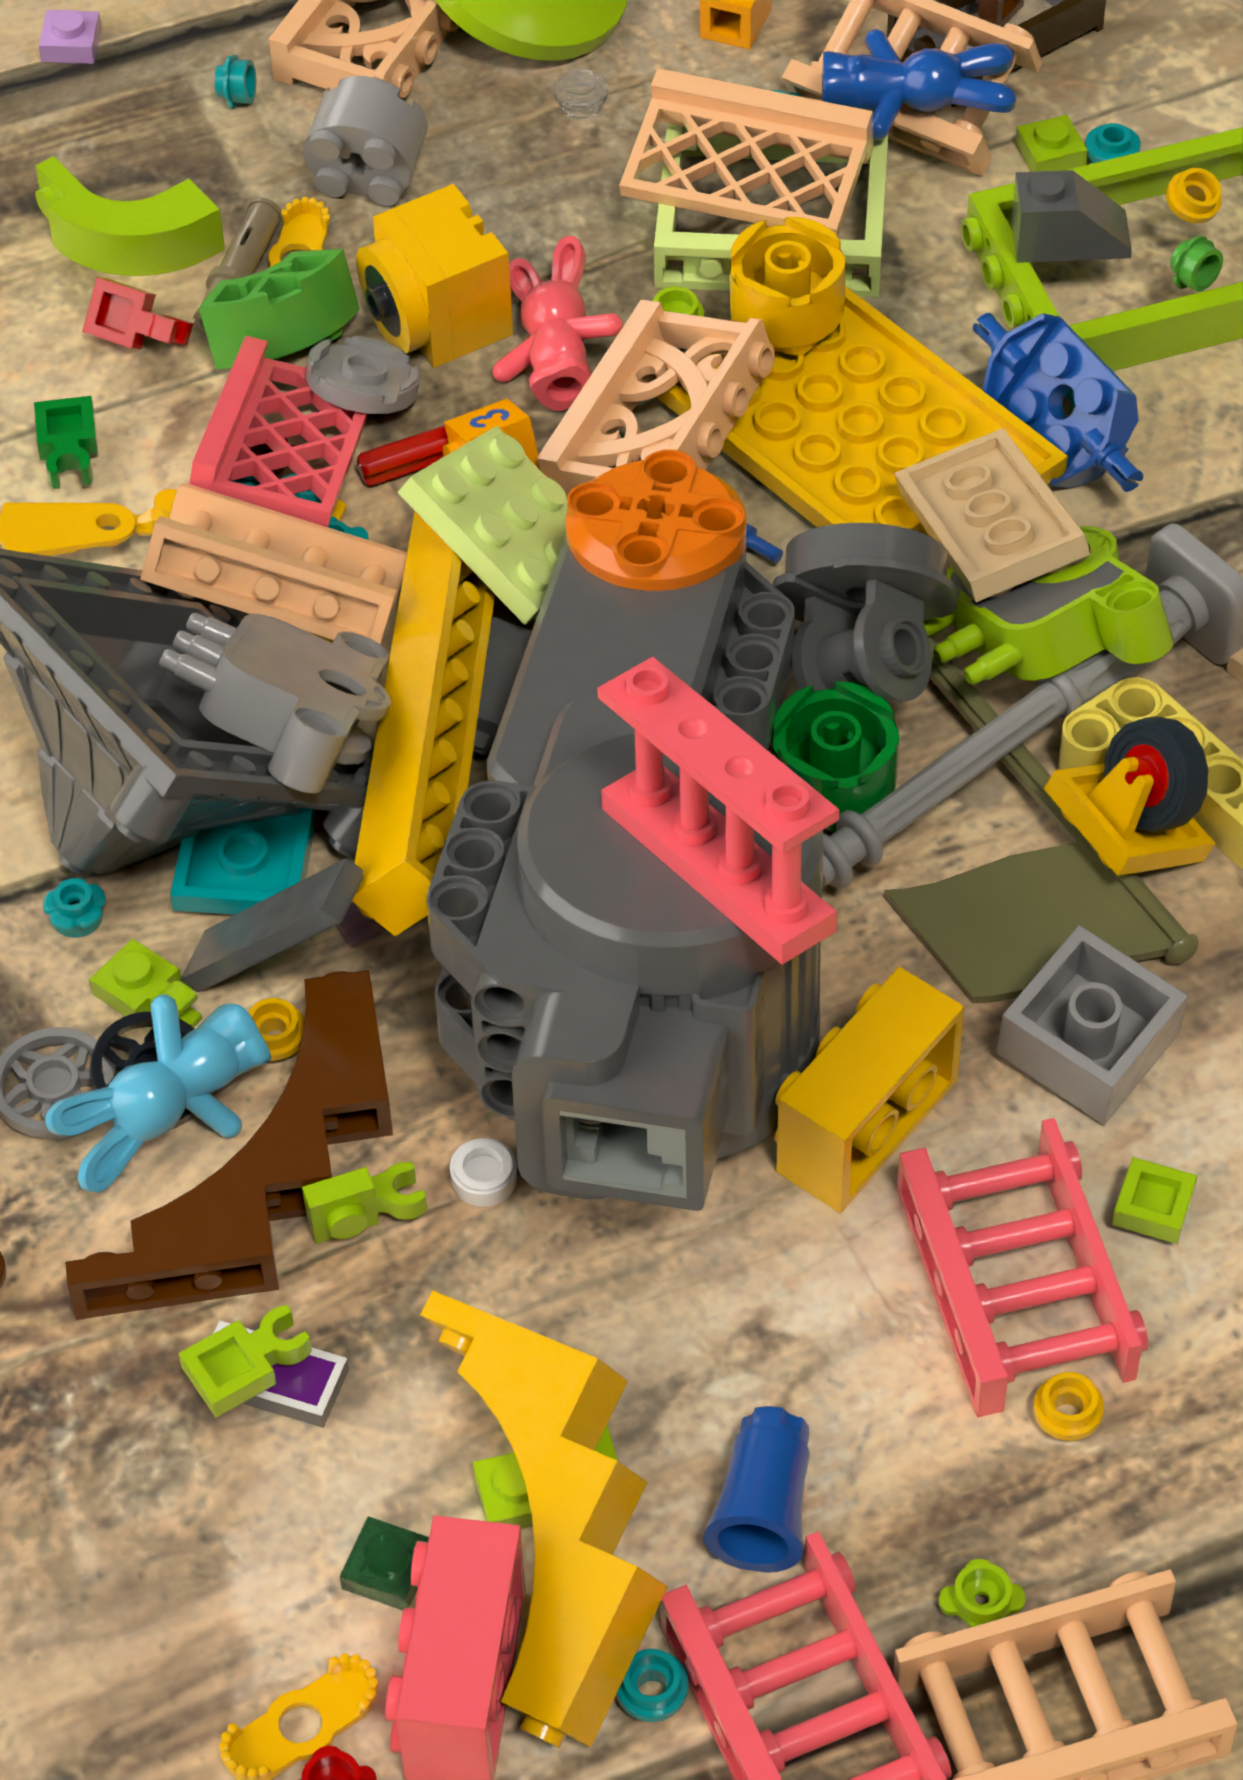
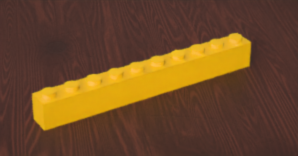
M415 510L384 689L391 697V706L387 715L378 721L355 857V864L364 871L362 875L364 877L352 900L363 915L377 921L394 936H397L428 916L427 893L460 799L468 789L495 599L493 591Z

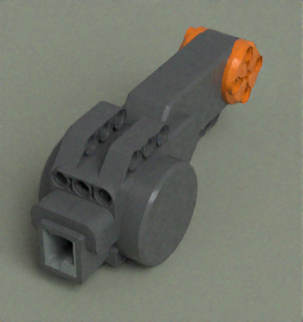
M675 449L656 451L648 455L644 460L615 467L589 482L577 485L567 495L566 536L487 759L488 781L474 784L464 792L460 799L427 893V911L431 950L434 957L443 965L435 986L439 1042L451 1058L478 1085V1094L481 1102L494 1113L515 1121L518 1169L526 1182L540 1191L581 1199H603L609 1197L699 1211L703 1209L716 1159L750 1148L776 1132L778 1128V1106L775 1104V1099L781 1085L792 1072L799 1071L802 1073L816 1058V1052L820 1045L821 941L785 964H780L602 810L601 789L636 770L635 729L598 699L597 688L653 656L768 750L773 738L775 715L782 705L792 670L794 605L783 593L775 589L766 578L746 562V511L742 500L736 491L724 480L697 467L696 462L690 455ZM663 753L664 766L680 778V767ZM709 792V804L726 817V806ZM754 830V842L772 856V844ZM823 830L802 842L801 881L821 898L823 888Z

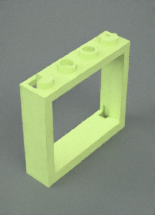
M667 123L665 142L687 133L688 130L684 126ZM889 133L883 139H873V149L867 163L870 164L865 240L839 239L841 242L840 249L843 255H845L846 261L845 286L860 297L879 298ZM717 134L707 139L717 154L742 143L738 137ZM697 144L673 155L681 169L683 156L706 157ZM770 145L761 150L767 160H784L796 154L792 148L778 145ZM749 155V156H747V157H745V158H743V159H753V158H752L751 155ZM826 155L815 162L848 163L849 160ZM664 162L661 181L673 176ZM658 204L654 241L655 288L679 286L697 290L730 291L731 248L739 235L675 232L677 207ZM669 260L683 261V267L668 266ZM852 268L869 269V275L852 274Z

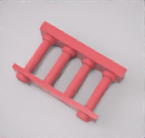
M653 656L597 688L598 699L635 729L636 770L601 789L602 810L780 964H785L837 931V911L801 881L802 842L837 822L840 809ZM663 753L680 767V778L664 766ZM709 792L726 806V817L709 804ZM754 830L772 844V856L754 842Z
M1055 1118L1042 1121L1038 1155L946 1176L943 1170L934 1172L926 1147L903 1152L899 1155L897 1191L977 1418L1004 1411L1007 1383L1015 1381V1374L1112 1352L1121 1379L1125 1383L1136 1380L1141 1352L1148 1349V1336L1143 1318L1138 1310L1129 1311L1080 1185L1082 1165L1078 1150L1073 1141L1064 1142ZM1047 1181L1058 1210L969 1232L966 1231L964 1226L954 1228L949 1214V1210L953 1209L954 1202ZM1068 1237L1079 1268L987 1289L984 1283L975 1285L969 1269L970 1266H973L974 1258ZM1085 1294H1090L1101 1323L1100 1326L1008 1347L1005 1341L996 1343L989 1325L994 1323V1316Z
M819 1531L806 1536L804 1566L806 1573L713 1611L708 1605L698 1608L687 1584L664 1594L660 1602L661 1629L675 1658L680 1661L686 1670L688 1685L734 1780H782L779 1773L785 1771V1762L880 1722H883L900 1758L849 1780H947L952 1777L951 1766L943 1746L935 1736L925 1738L852 1596V1593L856 1591V1586L846 1559L840 1552L830 1554ZM820 1599L837 1632L836 1634L742 1672L738 1666L728 1670L718 1649L724 1646L723 1638ZM851 1660L868 1693L867 1696L775 1734H772L769 1729L758 1731L748 1711L754 1708V1699Z

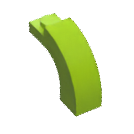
M55 156L35 165L39 183V190L35 192V197L42 213L49 220L53 246L63 255L84 267L114 275L151 276L188 268L225 250L220 209L189 178L149 198L134 201H117L106 199L90 192Z

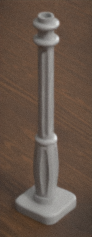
M1171 523L1155 533L1150 541L1145 577L1159 587L1174 639L1173 645L1181 638H1184L1210 661L1220 665L1228 663L1229 657L1243 648V577L1180 525ZM1104 649L1063 673L1051 678L1038 680V687L888 794L876 805L861 814L851 810L839 813V820L836 822L837 831L830 836L823 834V887L828 884L836 888L848 886L853 876L851 867L858 862L867 866L880 863L883 857L882 845L1053 720L1059 717L1066 718L1072 711L1112 685L1126 678L1136 676L1154 661L1143 664H1130Z

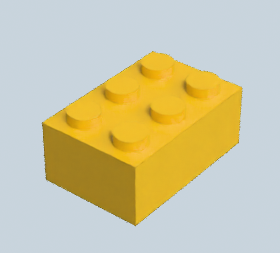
M900 966L882 985L878 983L872 984L861 997L856 1013L842 1029L838 1026L832 1028L821 1041L816 1052V1058L802 1073L799 1071L792 1072L781 1085L775 1099V1104L778 1106V1128L774 1136V1141L777 1143L776 1172L841 1214L958 1081L965 1006Z

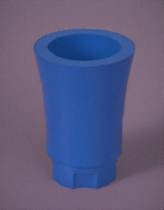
M773 1406L756 1407L751 1415L743 1417L740 1433L736 1435L733 1442L729 1466L718 1502L703 1536L708 1550L721 1561L739 1569L771 1573L787 1570L801 1560L803 1554V1499L810 1458L808 1448L809 1425L804 1418L792 1415L784 1408Z

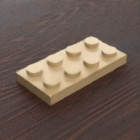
M1004 428L894 473L901 495L930 537L936 539L945 547L948 554V563L975 602L988 597L1002 596L1019 584L1043 574L1060 572L1066 569L1072 562L1091 555L1083 531Z

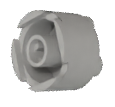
M349 76L340 79L338 87L331 90L328 87L323 93L303 149L306 164L316 176L314 181L316 188L321 193L330 197H341L348 193L370 197L375 203L383 206L395 205L399 201L400 195L409 185L427 134L428 122L421 106L415 100L412 107L398 97L400 88L387 81L373 77Z

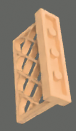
M657 68L651 83L652 99L619 185L621 196L750 223L766 220V226L785 225V217H803L825 225L838 237L863 163H868L873 149V111ZM660 121L684 126L688 132L663 143L656 133V129ZM717 134L738 137L742 143L717 154L707 139ZM697 144L707 159L682 171L673 155ZM770 145H778L792 148L796 154L771 165L761 150ZM751 155L761 171L736 182L726 166ZM826 155L849 160L847 167L828 176L824 175L815 161ZM660 161L664 162L673 175L658 183L638 180L641 170ZM805 166L815 182L790 193L780 177ZM716 171L726 186L712 194L697 192L691 183ZM770 182L780 197L764 206L751 203L745 194ZM840 186L837 193L834 188ZM824 194L833 206L829 219L807 215L799 205Z

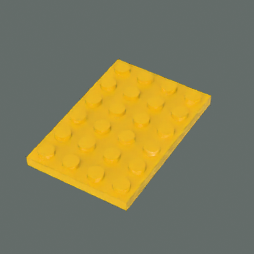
M845 286L842 320L830 335L813 343L812 349L802 355H789L784 353L779 347H774L775 359L770 374L763 378L750 399L745 414L738 418L726 437L722 448L724 453L816 527L841 523H878L912 529L928 536L930 535L901 495L894 475L895 472L1002 428L1009 434L1047 485L1050 484L1052 478H1058L1067 470L1068 455L847 286ZM710 353L704 356L702 359H704L707 356L714 355L715 353ZM679 381L668 391L657 396L661 402L679 416L691 409L690 397Z

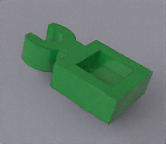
M92 395L34 402L37 447L40 460H46V469L51 487L53 489L60 488V475L67 470H78L81 472L83 485H90L93 480V471L89 454L98 453Z

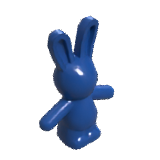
M873 29L865 37V43L871 55H849L832 51L823 52L822 101L873 111V139L875 140L883 139L888 135L903 102L911 109L922 113L937 112L951 104L998 113H1008L1015 108L1016 95L1012 89L1002 83L972 79V77L1000 74L1011 68L1014 52L1007 44L989 43L969 48L957 54H952L938 48H924L912 53L904 62H901L887 36L881 30Z

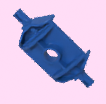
M991 313L981 315L977 319L980 324L974 323L973 331L991 348L992 353L988 361L983 391L1068 455L1067 470L1060 477L1052 478L1050 483L1056 487L1071 489L1096 481L1105 472H1108L1124 492L1132 491L1138 487L1139 484L1136 481L1143 480V473L1125 456L1129 450L1126 444L1139 421L1136 395L1061 317L1042 313L1012 331L1007 332ZM1073 389L1075 392V409L1066 418L1062 407L1063 399L1066 393Z

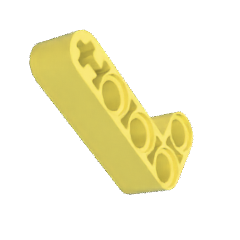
M1126 678L1075 709L1065 718L1062 726L1058 769L1105 763V755L1110 742L1124 725L1146 717L1158 716L1178 720L1193 731L1204 750L1209 770L1207 794L1200 811L1193 818L1216 843L1215 846L1238 867L1243 869V760L1159 685L1145 678Z

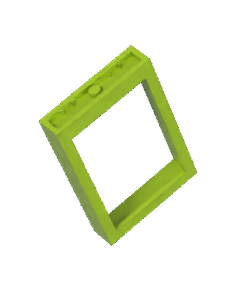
M1243 127L1068 170L1075 171L1118 205L1166 194V188L1171 179L1176 174L1190 168L1205 169L1211 172L1219 181L1243 175ZM1015 183L970 193L968 196L967 218L961 220V235L964 245L969 252L975 251L979 258L984 282L989 290L995 289L1001 299L1003 316L1009 328H1017L1042 313L1059 316L1031 263H1017L1012 230ZM1243 282L1069 326L1113 371L1243 338Z

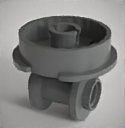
M841 523L821 526L805 531L790 540L786 547L785 574L777 576L772 585L794 605V619L803 622L795 635L792 649V666L798 688L802 689L813 685L814 692L834 689V682H850L870 688L877 696L883 697L890 703H902L920 696L929 682L932 668L931 647L923 621L933 617L943 618L951 615L958 606V588L947 577L948 554L945 547L936 539L924 533L904 527L878 523Z

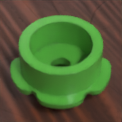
M1196 236L1191 240H1185L1180 243L1174 250L1170 260V267L1173 273H1175L1173 283L1180 289L1190 287L1197 292L1207 289L1214 283L1223 265L1221 251L1216 249L1214 243L1211 240H1207L1205 236Z

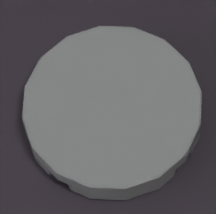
M352 336L345 337L344 345L331 346L332 339L321 341L310 350L305 380L310 389L326 402L346 410L366 414H389L406 409L416 401L421 371L418 365L411 367L408 364L410 357L398 347L377 339Z

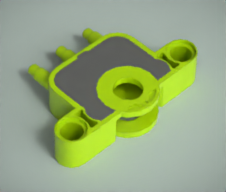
M1079 526L1086 536L1091 555L1077 564L1072 562L1066 569L1060 572L1043 574L1019 584L1010 592L999 597H988L975 602L950 566L947 569V577L958 588L957 609L953 614L943 618L933 617L923 621L928 637L953 623L955 625L956 632L947 636L945 641L934 648V654L939 662L946 663L953 658H960L974 649L982 654L975 663L969 665L964 670L966 680L972 685H976L985 679L990 680L1004 671L1021 680L1037 681L1051 678L1104 649L1130 664L1148 663L1167 654L1173 647L1174 639L1159 587L1153 581L1119 560V547L1116 538L1110 531L1096 526Z

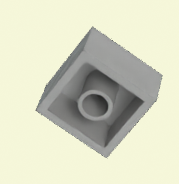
M1078 925L1002 1015L997 1054L1105 1126L1180 1034L1188 995Z

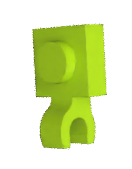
M133 938L88 979L92 994L124 1016L138 1012H151V1003L154 998L164 994L171 996L175 1000L179 1018L190 1024L193 1028L203 1019L201 1013L190 1007L198 999V996L180 980L179 968Z
M413 1162L394 1164L386 1171L371 1177L366 1166L303 1186L302 1191L307 1222L315 1244L333 1238L348 1239L354 1237L366 1228L380 1224L378 1213L381 1212L405 1220L423 1215L427 1211L424 1190L415 1191L408 1195L397 1192L402 1187L416 1183Z

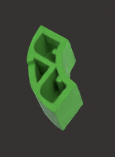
M344 249L291 252L281 262L264 271L242 278L219 281L199 307L216 369L232 368L245 335L268 341L265 358L274 360L300 351L315 343H320L323 340L337 339L344 332L343 326L360 310Z

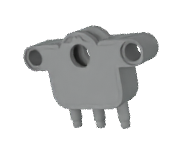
M195 612L191 613L185 626L186 630L195 634V636L183 630L178 631L172 643L175 650L184 654H179L171 649L164 650L159 661L160 668L171 672L174 677L205 691L199 703V710L202 715L222 730L273 753L268 764V771L279 782L301 792L319 793L322 791L336 763L351 765L360 764L365 761L371 750V740L357 724L360 720L382 719L387 715L391 706L390 695L378 684L388 661L389 653L376 641L354 632L342 631L337 634L333 643H330L271 616L249 614L243 618L237 628H234L213 617L207 618Z

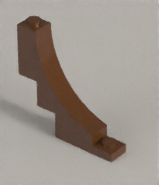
M369 970L357 972L336 971L322 977L304 979L306 1001L304 1030L295 1066L282 1095L268 1118L242 1149L222 1168L192 1190L158 1209L130 1220L134 1252L120 1254L98 1252L89 1255L85 1259L65 1262L67 1286L76 1320L279 1290L271 1221L306 1216L302 1187L332 1178L328 1145L393 1135L389 1096Z

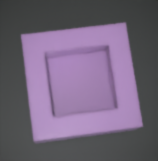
M47 10L39 42L41 62L94 64L102 29L99 11Z

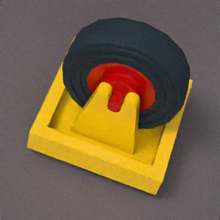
M1154 716L1124 725L1112 738L1105 755V763L1054 770L1043 788L1061 809L1064 818L1081 832L1098 852V856L1103 864L1112 869L1117 876L1204 862L1216 844L1193 818L1200 811L1208 789L1209 770L1204 750L1193 731L1178 720Z

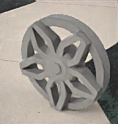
M55 1027L26 1034L7 1047L0 1056V1116L5 1123L13 1129L33 1137L54 1138L55 1141L72 1138V1136L52 1134L46 1127V1113L57 1101L84 1093L80 1090L81 1087H92L90 1071L85 1069L89 1053L93 1054L98 1040L79 1030ZM64 1044L54 1051L53 1055L45 1056L44 1054L32 1051L47 1045ZM78 1051L76 1061L73 1062L69 1058ZM102 1057L103 1078L107 1085L115 1076V1071ZM19 1061L31 1066L25 1071ZM12 1068L21 1083L17 1084L4 1097V1082L9 1070ZM31 1098L29 1103L14 1107L23 1099ZM41 1109L40 1113L44 1121L29 1119L34 1117Z

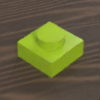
M1067 114L1016 127L1015 144L1031 172L1063 171L1087 164L1088 149Z
M1132 1157L1114 1210L1112 1225L1178 1244L1196 1189L1198 1175Z

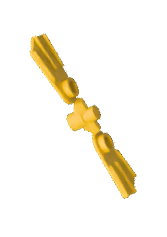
M165 489L158 492L154 497V508H150L144 514L133 515L128 508L116 503L7 502L3 504L0 513V544L6 550L53 556L74 553L81 549L117 546L133 535L135 527L138 536H152L159 516L170 518L177 490ZM338 498L332 516L341 521L346 512V504ZM105 526L115 527V529L112 530H104L101 528Z

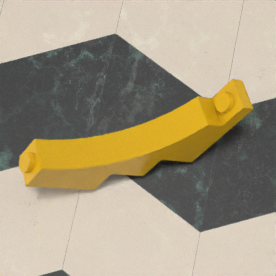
M432 1290L420 1316L442 1331L438 1339L440 1344L465 1356L457 1372L479 1393L505 1432L515 1452L525 1481L532 1514L535 1549L533 1594L527 1629L518 1660L501 1702L525 1715L520 1726L521 1730L557 1748H560L565 1735L591 1747L668 1587L640 1567L613 1556L648 1483L619 1461L594 1451L628 1380L594 1356Z

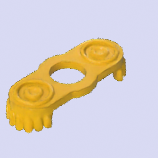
M302 197L301 201L296 198L293 200V204L287 203L286 209L281 210L283 228L278 242L269 251L270 267L281 262L282 256L292 250H323L328 236L330 215L328 208H324L322 201L318 202L314 197L310 200L308 197Z
M345 1653L340 1658L331 1657L326 1674L303 1689L292 1690L280 1695L270 1705L267 1713L242 1729L235 1723L229 1724L228 1732L222 1733V1742L219 1743L223 1765L227 1767L229 1773L237 1780H272L297 1762L309 1760L317 1749L332 1745L336 1736L362 1720L372 1710L376 1700V1692L378 1691L375 1669L370 1667L367 1659L361 1661V1657L357 1654L352 1655L351 1658ZM297 1707L313 1709L322 1719L319 1733L307 1742L295 1743L289 1741L280 1731V1723L283 1716Z

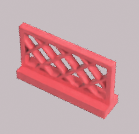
M245 335L193 459L189 484L328 527L369 414L346 410L326 402L310 389L305 380L306 367L265 358L268 341ZM271 381L296 386L297 389L282 393ZM312 403L319 412L303 415L296 407ZM279 412L285 420L269 424L262 416ZM335 426L342 434L326 438L319 429ZM300 434L308 443L291 447L284 438ZM266 443L273 452L256 456L249 447ZM323 457L330 466L314 470L306 461ZM288 466L297 475L278 479L271 470ZM253 475L260 485L249 486L232 481ZM311 490L322 503L297 498L294 494Z

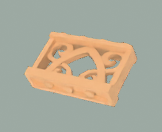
M298 0L269 37L273 80L291 86L296 80H300L325 89L329 87L331 90L338 87L340 79L349 76H367L395 85L401 89L398 97L405 98L410 93L414 79L423 67L434 61L440 44L450 31H456L459 26L451 20L435 0H405L411 17L386 27L361 32L359 16L352 7L356 2H372L377 0ZM341 22L349 26L348 33H343V26L337 28ZM363 55L366 67L351 63L353 56ZM376 59H383L377 69L372 70V62Z
M640 300L536 458L541 472L546 477L556 481L563 488L567 497L571 489L577 485L589 482L613 469L609 466L616 465L618 467L634 461L644 460L653 452L664 449H675L685 452L694 459L697 467L706 470L713 458L720 454L726 437L738 418L745 414L753 394L763 378L767 377L773 368L775 359L774 347L769 342L763 320L750 318L747 323L668 312L663 310L661 302ZM677 348L688 349V350H687L685 353H683V352H681L680 350H678ZM710 353H715L714 355H710L702 359L704 356ZM679 381L690 397L691 409L661 426L640 433L637 420L632 413L638 401L657 397L668 391ZM622 427L626 428L624 438H621L619 433Z

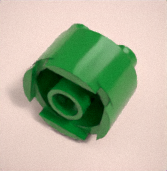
M834 682V689L813 692V685L794 692L779 707L774 719L772 754L840 809L839 813L851 810L861 814L876 805L896 788L899 730L894 721V712L889 703L883 697L877 696L871 689L850 682ZM836 822L827 827L831 832L835 833L837 831Z

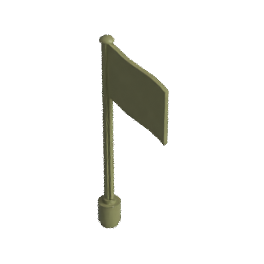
M928 637L932 654L930 679L972 728L978 731L996 718L998 714L973 685L968 683L965 676L951 660L946 663H941L937 660L934 654V648L937 644L931 637ZM1023 743L1000 760L1071 841V844L1010 855L936 883L905 889L884 890L885 898L972 1003H993L1017 998L1078 925L1134 961L1166 956L1165 959L1169 963L1181 964L1195 954L1199 944L1197 936L1195 934H1188L1136 873L1117 876L1112 869L1103 864L1098 856V852L1081 832L1064 818L1061 809L1043 789L1051 775Z

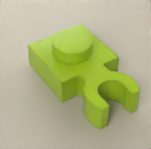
M288 1305L270 1310L261 1320L259 1329L250 1334L240 1320H237L178 1353L182 1369L215 1418L276 1384L275 1373L272 1368L274 1364H297L306 1359L312 1352L310 1336L306 1331L289 1340L277 1337L279 1333L288 1330L294 1325L292 1311Z

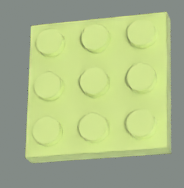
M495 426L412 475L397 493L525 625L538 616L566 536L567 497L563 488L553 479L546 477L525 455L523 447L517 440L505 434L498 426Z

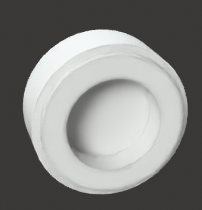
M490 1138L473 1139L461 1145L454 1152L450 1161L453 1191L462 1201L477 1207L494 1206L505 1201L513 1193L517 1184L516 1159L511 1149L504 1143Z

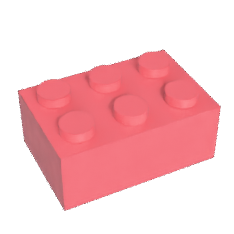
M433 1515L429 1541H417L413 1553L411 1585L418 1586L415 1609L405 1607L400 1622L398 1650L401 1653H405L403 1676L392 1675L387 1691L385 1717L386 1721H393L390 1749L391 1752L401 1753L405 1780H494L507 1707L501 1700L513 1672L526 1595L520 1525Z

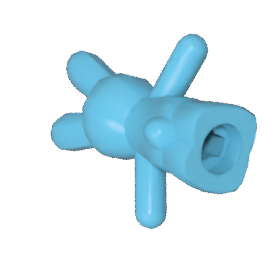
M164 994L157 996L151 1003V1016L158 1061L129 1065L112 1079L108 1087L59 1100L50 1107L46 1113V1127L52 1134L59 1136L78 1135L109 1120L113 1122L114 1126L89 1151L81 1162L78 1181L82 1189L94 1193L107 1189L120 1175L143 1142L161 1137L172 1130L185 1108L225 1138H233L241 1132L242 1121L239 1116L210 1093L226 1086L235 1077L265 1064L271 1059L270 1050L244 1007L237 1004L221 1005L196 1029L181 1038L178 1009L175 1000L171 996Z

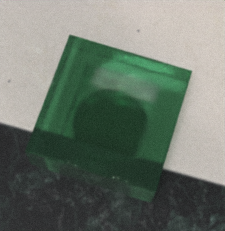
M368 1516L339 1576L341 1589L402 1611L405 1607L409 1608L418 1589V1586L411 1585L414 1548L417 1541L428 1542L429 1537Z

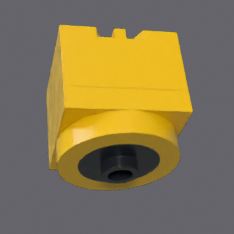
M454 183L373 216L375 242L358 249L356 266L360 286L368 309L388 344L400 348L405 354L419 349L431 366L436 368L513 335L509 253L492 232L484 235V221L479 215L473 216L469 202Z

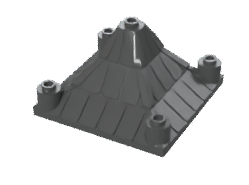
M0 549V644L7 651L3 660L41 747L38 751L40 783L50 839L60 853L58 856L60 862L66 868L82 876H90L92 873H111L181 843L182 839L196 836L201 830L297 815L301 808L329 810L330 812L323 822L325 830L329 833L328 842L341 854L355 859L374 751L373 744H371V750L367 759L362 763L351 765L336 763L324 788L319 793L298 791L279 782L268 771V764L273 753L222 730L202 715L199 710V703L205 692L204 690L174 677L171 672L159 666L160 658L166 649L184 654L175 650L172 646L178 631L183 630L195 636V634L187 631L185 628L191 613L196 612L207 618L213 617L237 628L243 617L235 609L140 580L142 570Z

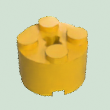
M785 217V225L766 227V220L754 223L741 232L731 248V321L747 323L750 318L762 319L769 342L773 347H779L784 353L789 355L805 354L812 349L813 343L830 335L842 320L845 303L846 261L845 255H843L840 249L841 242L837 235L825 225L803 217Z

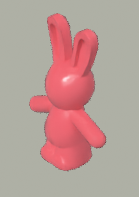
M566 236L559 240L553 252L552 280L542 282L536 269L523 258H516L509 263L510 287L522 303L521 323L530 337L497 361L492 369L493 376L497 381L508 382L532 364L534 371L529 378L531 391L540 403L553 411H563L570 408L592 375L583 340L615 336L619 334L623 327V322L617 314L607 313L585 316V302L578 291V286L583 275L586 253L582 244L574 236Z

